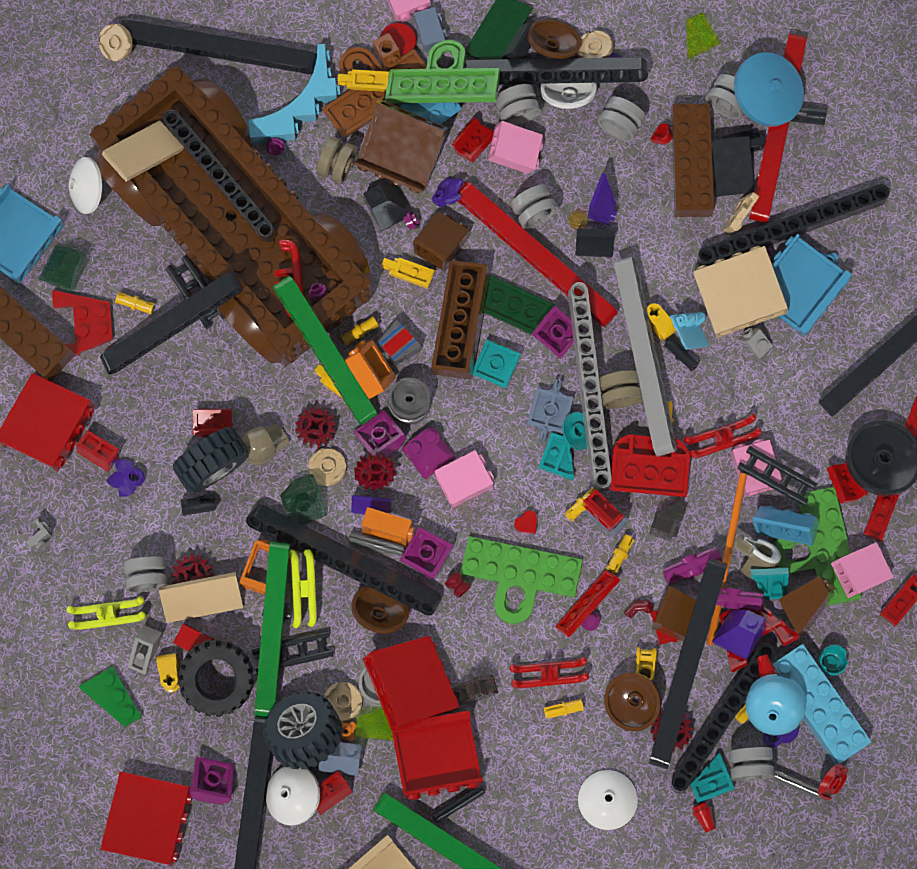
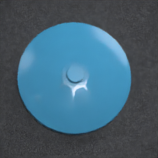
M769 52L755 54L746 59L736 72L734 79L736 100L742 111L754 122L768 127L780 126L792 120L800 111L804 99L803 83L795 67L782 56Z

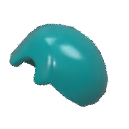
M835 644L824 648L818 658L821 671L828 676H837L843 673L849 663L846 657L847 651L840 645Z

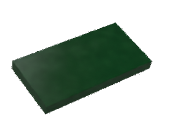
M495 0L466 47L465 53L476 60H503V55L519 27L526 23L533 8L518 0Z
M490 275L483 313L532 335V332L540 324L544 316L556 304Z

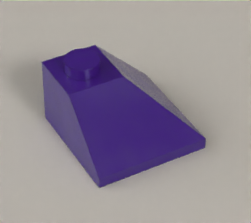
M602 173L589 205L588 219L609 226L610 221L615 220L618 210H615L616 202L605 173Z
M731 610L712 643L747 660L766 629L765 618L749 610Z

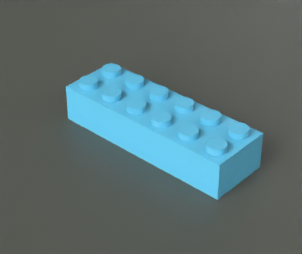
M803 644L773 663L779 674L777 676L789 680L791 678L803 689L806 696V710L803 720L835 765L843 763L871 743L867 734Z

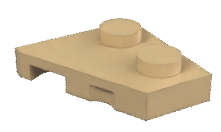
M752 192L741 198L723 230L729 234L738 231L743 225L742 221L750 212L759 196Z

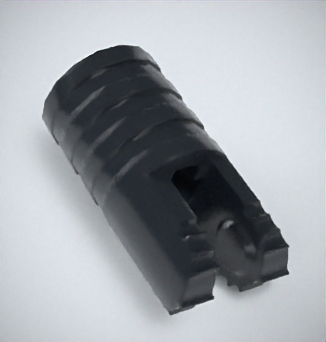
M802 106L799 112L806 113V117L795 116L791 122L825 125L827 109Z
M211 494L180 499L183 516L216 510V497Z

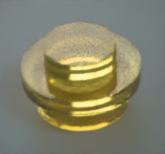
M576 211L569 216L568 223L574 230L583 229L587 224V217L584 213Z

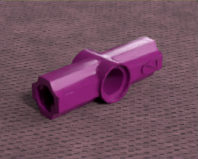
M716 547L697 555H689L679 563L663 569L664 578L670 586L683 579L696 577L704 572L709 558L722 562L721 555Z
M725 588L720 590L716 605L732 609L761 610L763 594Z

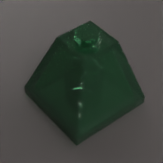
M54 246L38 279L73 294L89 262L87 255L70 247Z
M313 473L295 479L280 494L287 517L298 523L305 524L328 516Z

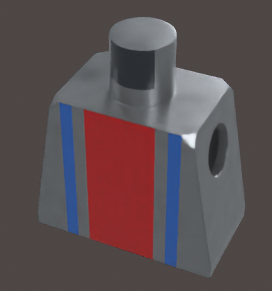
M398 320L392 324L378 341V348L381 350L385 360H390L395 366L421 351V345Z

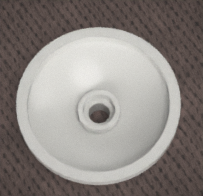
M596 83L541 84L543 99L552 106L561 109L582 107L592 101L597 92Z
M90 157L79 159L74 165L69 178V193L72 202L78 211L83 214H91L96 210L102 193L101 173L97 163Z
M290 767L279 769L269 780L266 789V804L270 814L278 822L285 825H299L306 822L315 813L320 800V788L316 777L311 771L301 769V767L299 769H291Z
M602 770L590 775L582 784L578 795L579 809L585 820L592 826L603 830H614L627 824L635 814L638 803L637 792L633 783L625 775L612 770ZM606 795H610L612 797L611 802H607L605 800Z

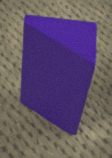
M352 495L351 512L365 515L366 509L369 507L390 514L391 500Z

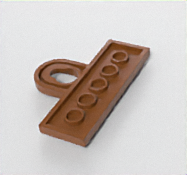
M362 47L348 49L343 53L339 62L341 74H348L349 71L354 70L352 64L356 60H360L363 64L368 65L371 71L390 72V69H426L427 67L414 49L402 56L397 63L388 65L384 69L369 50ZM349 90L323 107L322 111L342 139H345L371 122L375 111L373 109L375 102L380 99L386 102V92Z

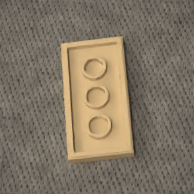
M158 121L103 151L102 156L127 182L180 153L184 147L164 124Z
M236 572L158 587L166 623L243 608Z

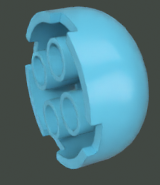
M777 674L766 675L756 680L750 687L746 698V713L753 726L761 732L769 735H784L796 729L803 720L806 710V696L800 685L790 678L789 680L777 676Z

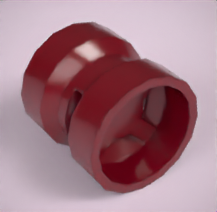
M459 571L455 572L445 582L448 589L454 590V595L457 598H460L472 586L468 581H463L464 579Z

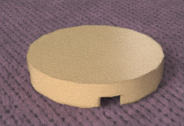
M110 24L103 28L99 36L101 37L99 48L102 54L107 59L113 61H121L127 58L133 46L130 32L125 26L120 24Z
M596 30L590 34L588 32L581 37L582 44L577 54L579 58H609L613 52V43L610 36L603 31Z
M324 448L312 455L309 460L308 469L314 482L322 486H333L343 479L347 466L345 458L340 452L335 449Z
M335 683L324 694V697L332 704L341 721L353 719L362 708L361 693L351 683Z

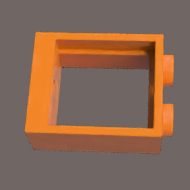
M363 340L355 345V348L348 352L349 356L344 360L369 399L385 391L397 378L373 340L368 342Z
M367 507L361 524L362 533L407 547L408 542L412 540L415 534V527H412V521Z
M261 539V541L255 540L239 582L241 587L265 595L266 584L252 580L249 577L259 551L262 550L269 553L270 541ZM289 557L288 569H289V566H290V564H291V558H290V557Z

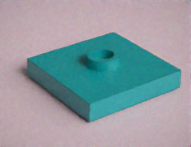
M486 340L474 366L473 375L507 389L522 354Z

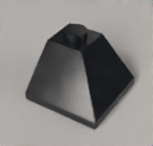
M393 183L378 185L363 193L364 202L380 231L403 221V217L406 216L407 212L413 214L399 186Z

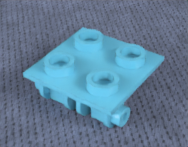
M703 312L670 316L673 326L677 330L681 343L686 350L710 346L700 326L706 320V315Z

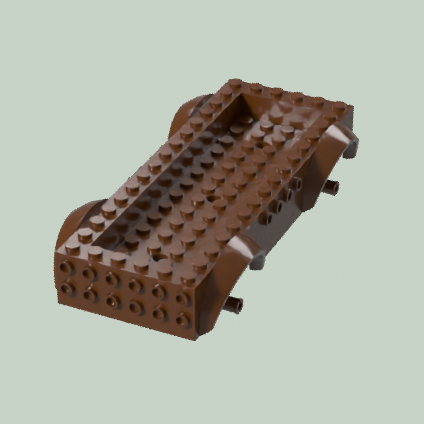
M178 65L174 68H169L163 77L154 80L149 88L145 91H140L131 102L123 104L117 113L110 114L104 123L95 126L91 130L89 135L95 150L98 152L94 161L99 167L101 176L135 213L151 226H162L211 283L226 273H236L243 291L219 306L218 310L237 333L270 363H282L286 368L289 364L296 361L300 355L310 349L293 319L287 315L284 305L273 289L275 282L286 278L275 277L274 271L293 268L291 252L281 250L280 240L289 239L297 245L301 255L304 297L327 334L373 297L370 267L356 239L345 226L332 216L325 213L309 214L297 200L299 199L297 194L293 190L289 191L286 188L287 184L283 178L277 177L273 173V167L268 162L265 164L262 161V155L257 149H252L249 130L240 111L226 92L215 83L207 79L191 80ZM168 110H176L271 222L276 231L275 239L271 242H264L259 238L185 148L180 153L127 182L102 156L103 151L158 121H161L167 128L163 121V116ZM172 118L169 123H175L177 118ZM184 131L181 134V137H186L189 134V132ZM195 145L192 151H198L200 145ZM212 159L205 160L204 165H209ZM218 173L215 179L222 178L224 173ZM229 187L227 193L234 192L235 187ZM240 201L238 206L244 207L247 204V201ZM258 214L252 215L251 218H250V220H251V221L257 220L258 217H259V215H258ZM265 228L262 231V235L269 234L271 229ZM316 283L325 285L327 288V295L319 301H315L309 296V289Z

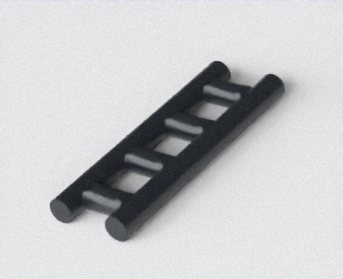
M185 255L181 259L184 263L175 270L170 265L165 270L184 298L187 299L192 296L189 292L191 289L198 285L203 289L207 286V283L190 258ZM189 270L194 279L184 284L179 276ZM216 308L199 320L207 330L212 327L210 320L218 315L222 319H225V317Z
M749 446L746 453L751 455L746 465L740 462L737 469L799 504L806 506L808 499L804 495L808 488L815 490L818 483ZM758 459L768 464L763 474L753 469ZM774 469L785 474L780 484L770 479ZM792 478L802 483L797 493L787 488Z
M328 630L282 640L279 669L333 657L332 649L326 650L324 639L329 638ZM316 641L318 652L307 654L305 643ZM260 645L251 647L252 654H259L260 656ZM297 645L299 656L288 659L286 647ZM259 665L255 666L257 674Z

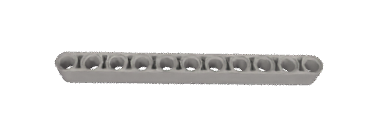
M634 256L615 261L614 266L652 445L658 457L676 452L677 446L638 265Z
M577 282L569 289L568 299L590 477L594 489L604 490L611 483V471L587 286L582 282ZM574 289H580L582 296H576ZM576 307L583 308L585 314L579 315L576 312ZM578 326H584L587 329V333H580ZM581 345H587L589 352H583L580 348ZM583 363L590 364L592 370L585 371L583 369ZM591 382L594 385V390H588L585 383ZM588 401H594L596 409L589 408ZM595 419L599 424L598 428H593L590 425V420ZM593 438H597L600 440V447H595L593 445ZM595 457H600L603 460V466L596 465ZM598 476L605 478V485H600L597 482Z

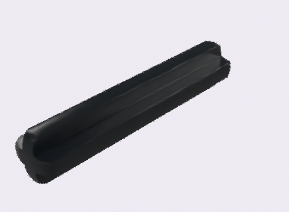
M479 784V787L470 789L433 812L432 818L436 823H439L485 794L484 788Z

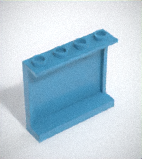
M8 184L0 189V272L21 284L63 228L64 224L62 219L57 216L53 217L13 191Z
M797 234L795 238L792 236L785 244L787 248L783 252H778L773 259L775 263L772 267L788 308L787 314L778 317L805 337L850 281L852 274L847 270L844 272L803 241L800 235Z

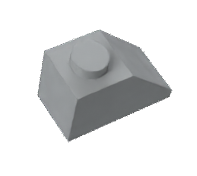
M145 625L135 637L127 668L144 675L147 673L158 648L162 632Z

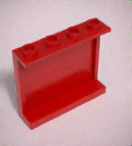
M32 373L0 428V445L8 446L58 472L65 465L69 452L74 449L76 439L83 433L88 418H91L94 414L95 405L91 400Z
M430 635L372 651L363 658L391 731L399 730L403 725L448 712L452 714L459 708L458 698L454 695L450 679L444 671L443 662L437 654L436 645Z
M469 711L423 719L403 725L399 730L391 731L404 798L409 797V800L421 798L420 795L423 794L436 796L440 794V791L444 790L452 793L460 791V787L465 786L468 789L479 787V784L483 782Z
M120 771L100 850L172 867L173 862H177L179 851H176L177 844L181 843L184 831H181L182 824L187 822V804L192 802V797L189 793L190 787Z

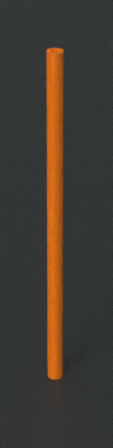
M744 473L739 474L722 561L727 563L728 566L721 589H725L747 478V474ZM716 605L709 627L707 645L714 646L712 640L717 633L722 607L720 605Z

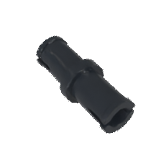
M673 337L664 344L675 356V359L681 361L691 372L699 365V362L688 353V350L680 346Z

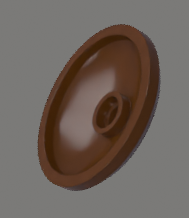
M542 19L535 21L527 32V40L533 49L541 55L553 59H565L576 55L582 44L579 33L570 25L558 20Z
M368 586L358 590L352 599L351 610L354 618L361 626L372 632L380 634L393 633L403 628L408 620V606Z
M628 672L617 676L609 683L604 695V705L609 718L624 730H644L650 727L659 717L662 705L659 690L648 677L642 674ZM635 696L639 697V702L635 701Z

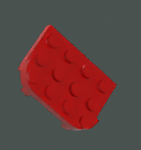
M630 434L618 439L612 449L609 491L687 497L690 453L687 447L679 439L675 438L677 451L657 457L653 449L651 436Z

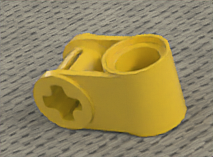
M653 303L647 307L651 328L660 340L664 341L677 331L673 326L671 317L668 316L659 304ZM651 312H652V313H655V312H656V313H657V317H656L655 315H652V316H651V315H650Z
M637 647L636 673L648 672L650 674L649 679L653 681L657 649L647 650Z
M177 653L157 656V667L161 685L167 692H176L180 687L178 684L179 661ZM172 678L173 682L169 686L167 683L169 682V679Z

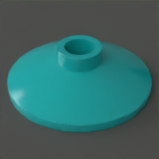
M571 413L563 422L562 432L564 439L573 449H587L583 413Z

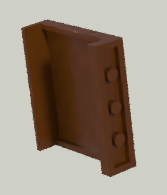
M380 99L375 102L373 117L358 158L353 164L358 166V169L361 171H371L378 178L390 179L397 186L404 185L409 187L411 192L422 193L428 185L448 127Z

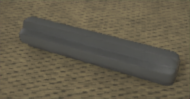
M351 531L349 535V542L398 556H402L405 551L404 545Z
M774 768L775 777L770 778L771 780L817 800L822 799L818 795L819 787Z

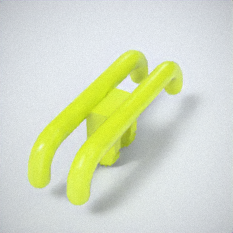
M309 549L304 551L307 562V580H300L299 559L296 551L291 550L289 553L292 568L294 609L292 626L294 628H298L301 625V597H308L309 620L307 625L313 627L317 622L314 557Z
M139 596L137 599L81 607L68 606L66 610L69 614L78 615L96 612L99 619L84 622L70 621L68 627L73 630H82L142 621L146 618V613L143 611L135 615L116 617V609L140 606L144 603V598Z

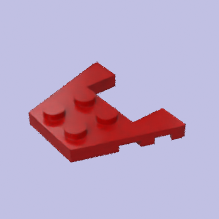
M55 290L52 291L54 309L73 307L75 343L65 345L71 349L75 356L113 340L110 302Z
M763 605L761 610L746 608L730 609L719 615L722 626L731 610H749L765 618L766 629L762 636L774 631L783 646L799 639V634L796 631H792L785 622L776 618ZM727 651L730 671L732 673L747 666L746 659Z

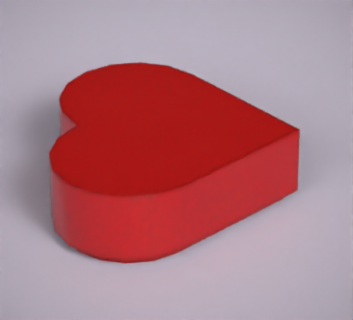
M667 123L659 125L650 140L656 144H668L673 138L671 127Z
M531 510L524 512L522 517L515 520V530L520 533L536 534V513Z

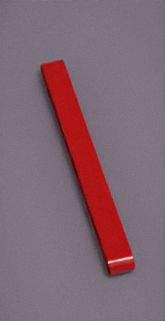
M789 33L783 58L788 60L800 74L807 36ZM789 121L780 126L768 127L755 188V194L759 198L751 208L749 220L768 223Z
M466 181L460 187L457 193L460 194L461 199L458 202L567 297L568 291L573 284L577 282L584 283L588 289L591 318L599 325L606 327L618 314L617 310L475 186ZM576 288L574 289V294L582 296V291Z

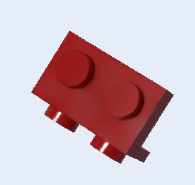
M474 117L455 138L452 146L459 156L474 163L492 142L494 131L481 125L479 120Z
M232 408L193 409L192 433L199 438H206L210 434L226 427L232 428Z
M846 463L832 465L827 468L829 478L841 504L855 502L868 495V491L861 488L853 480Z

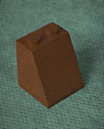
M437 211L414 239V254L446 272L449 268L450 260L453 261L469 238L470 230H468L465 224L453 221L450 215L446 213L441 214Z
M819 576L778 599L797 634L804 635L808 632L834 596L832 592L834 587L829 579L827 580Z
M669 586L652 629L684 642L696 599Z

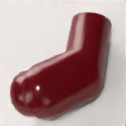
M636 600L626 609L624 614L631 619L638 611H644L647 614L651 613L654 607L649 600Z

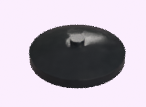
M873 421L860 427L850 438L846 447V465L851 477L861 488L879 496H894L908 490L916 482L917 440L907 429L890 421Z

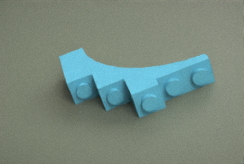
M317 44L315 69L302 93L288 106L278 112L262 118L249 120L251 144L266 143L273 137L280 138L282 141L296 140L295 134H299L298 122L316 121V115L320 114L319 103L332 102L337 99V95H340V85L336 84L335 78L331 77V67L327 68V62L330 61L329 50L325 49V44Z

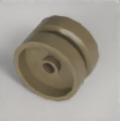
M330 137L320 156L316 171L317 175L325 178L331 175L332 181L343 184L353 166L357 146L346 143L342 147V140Z
M619 371L599 378L600 391L604 393L601 396L603 408H624L643 401L641 388L637 387L639 385L637 371Z

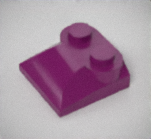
M556 306L544 316L543 320L532 332V335L559 359L563 357L574 343L571 319ZM578 326L579 332L582 333L583 330Z
M384 410L353 431V434L372 456L378 452V456L384 453L388 457L402 447L406 439L402 430Z
M433 427L425 429L402 448V452L425 480L433 475L435 470L445 466L455 458V455L442 440L438 431Z
M419 527L400 561L422 573L425 577L434 580L446 563L453 545Z
M196 756L192 784L189 788L191 797L198 801L217 805L229 803L232 797L234 764Z

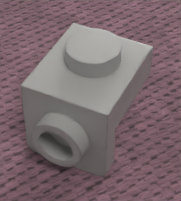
M748 328L739 339L759 359L773 346L763 332L757 328Z
M37 519L34 522L40 531L26 541L33 552L36 549H42L47 544L46 541L51 537L48 533L51 529L44 521L40 523Z

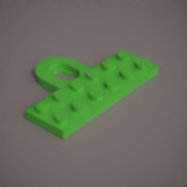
M444 40L438 42L430 49L426 69H390L385 100L388 103L496 102L500 69L465 68L466 53L463 45L454 40ZM451 52L455 60L454 64L445 69L438 67V61L442 54Z
M834 487L806 492L804 495L808 499L806 506L799 503L798 505L802 515L809 513L818 519L819 526L814 545L804 544L808 547L810 555L807 560L798 562L788 560L785 553L787 550L792 549L794 545L802 543L778 539L774 544L781 554V560L777 568H788L789 574L814 570L816 578L820 576L827 580L829 579L834 587V590H832L834 596L827 606L861 600V593L851 598L847 597L831 564L851 554Z
M468 536L461 574L498 582L494 602L495 612L502 621L508 624H519L527 620L531 615L536 591L575 598L582 559ZM518 586L524 590L525 599L519 608L513 611L508 607L506 593L511 587Z

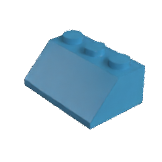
M458 102L404 103L400 106L402 109L438 124H442L462 109Z
M760 506L752 520L757 535L812 546L814 545L819 526L817 517L812 514H797L789 509L785 511L777 510L773 506Z

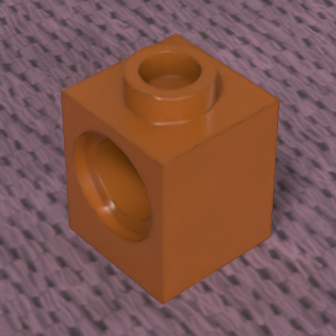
M389 33L372 41L374 50L384 67L393 65L401 59L399 49Z

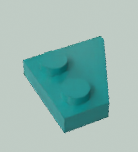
M551 432L538 469L573 481L571 447L565 441L564 436Z
M788 568L750 569L751 578L755 579L758 588L763 591L766 599H780L787 595Z
M717 754L713 761L690 784L697 804L735 789L720 754Z

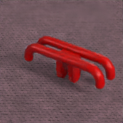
M282 239L279 241V245L282 251L291 252L293 268L275 270L274 276H293L294 282L304 296L300 252L293 241Z
M751 414L743 420L692 437L685 436L684 442L686 444H695L713 438L715 445L697 451L691 450L689 452L690 457L694 459L759 437L762 433L760 428H756L754 431L733 438L732 432L752 424L756 420V415Z
M582 657L577 660L528 665L512 664L509 667L511 672L526 673L540 671L541 679L512 680L511 686L522 689L587 681L589 679L588 673L558 677V669L584 666L587 664V659Z

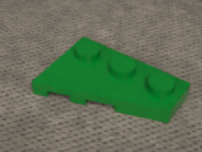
M113 667L79 686L83 692L125 728L142 718Z

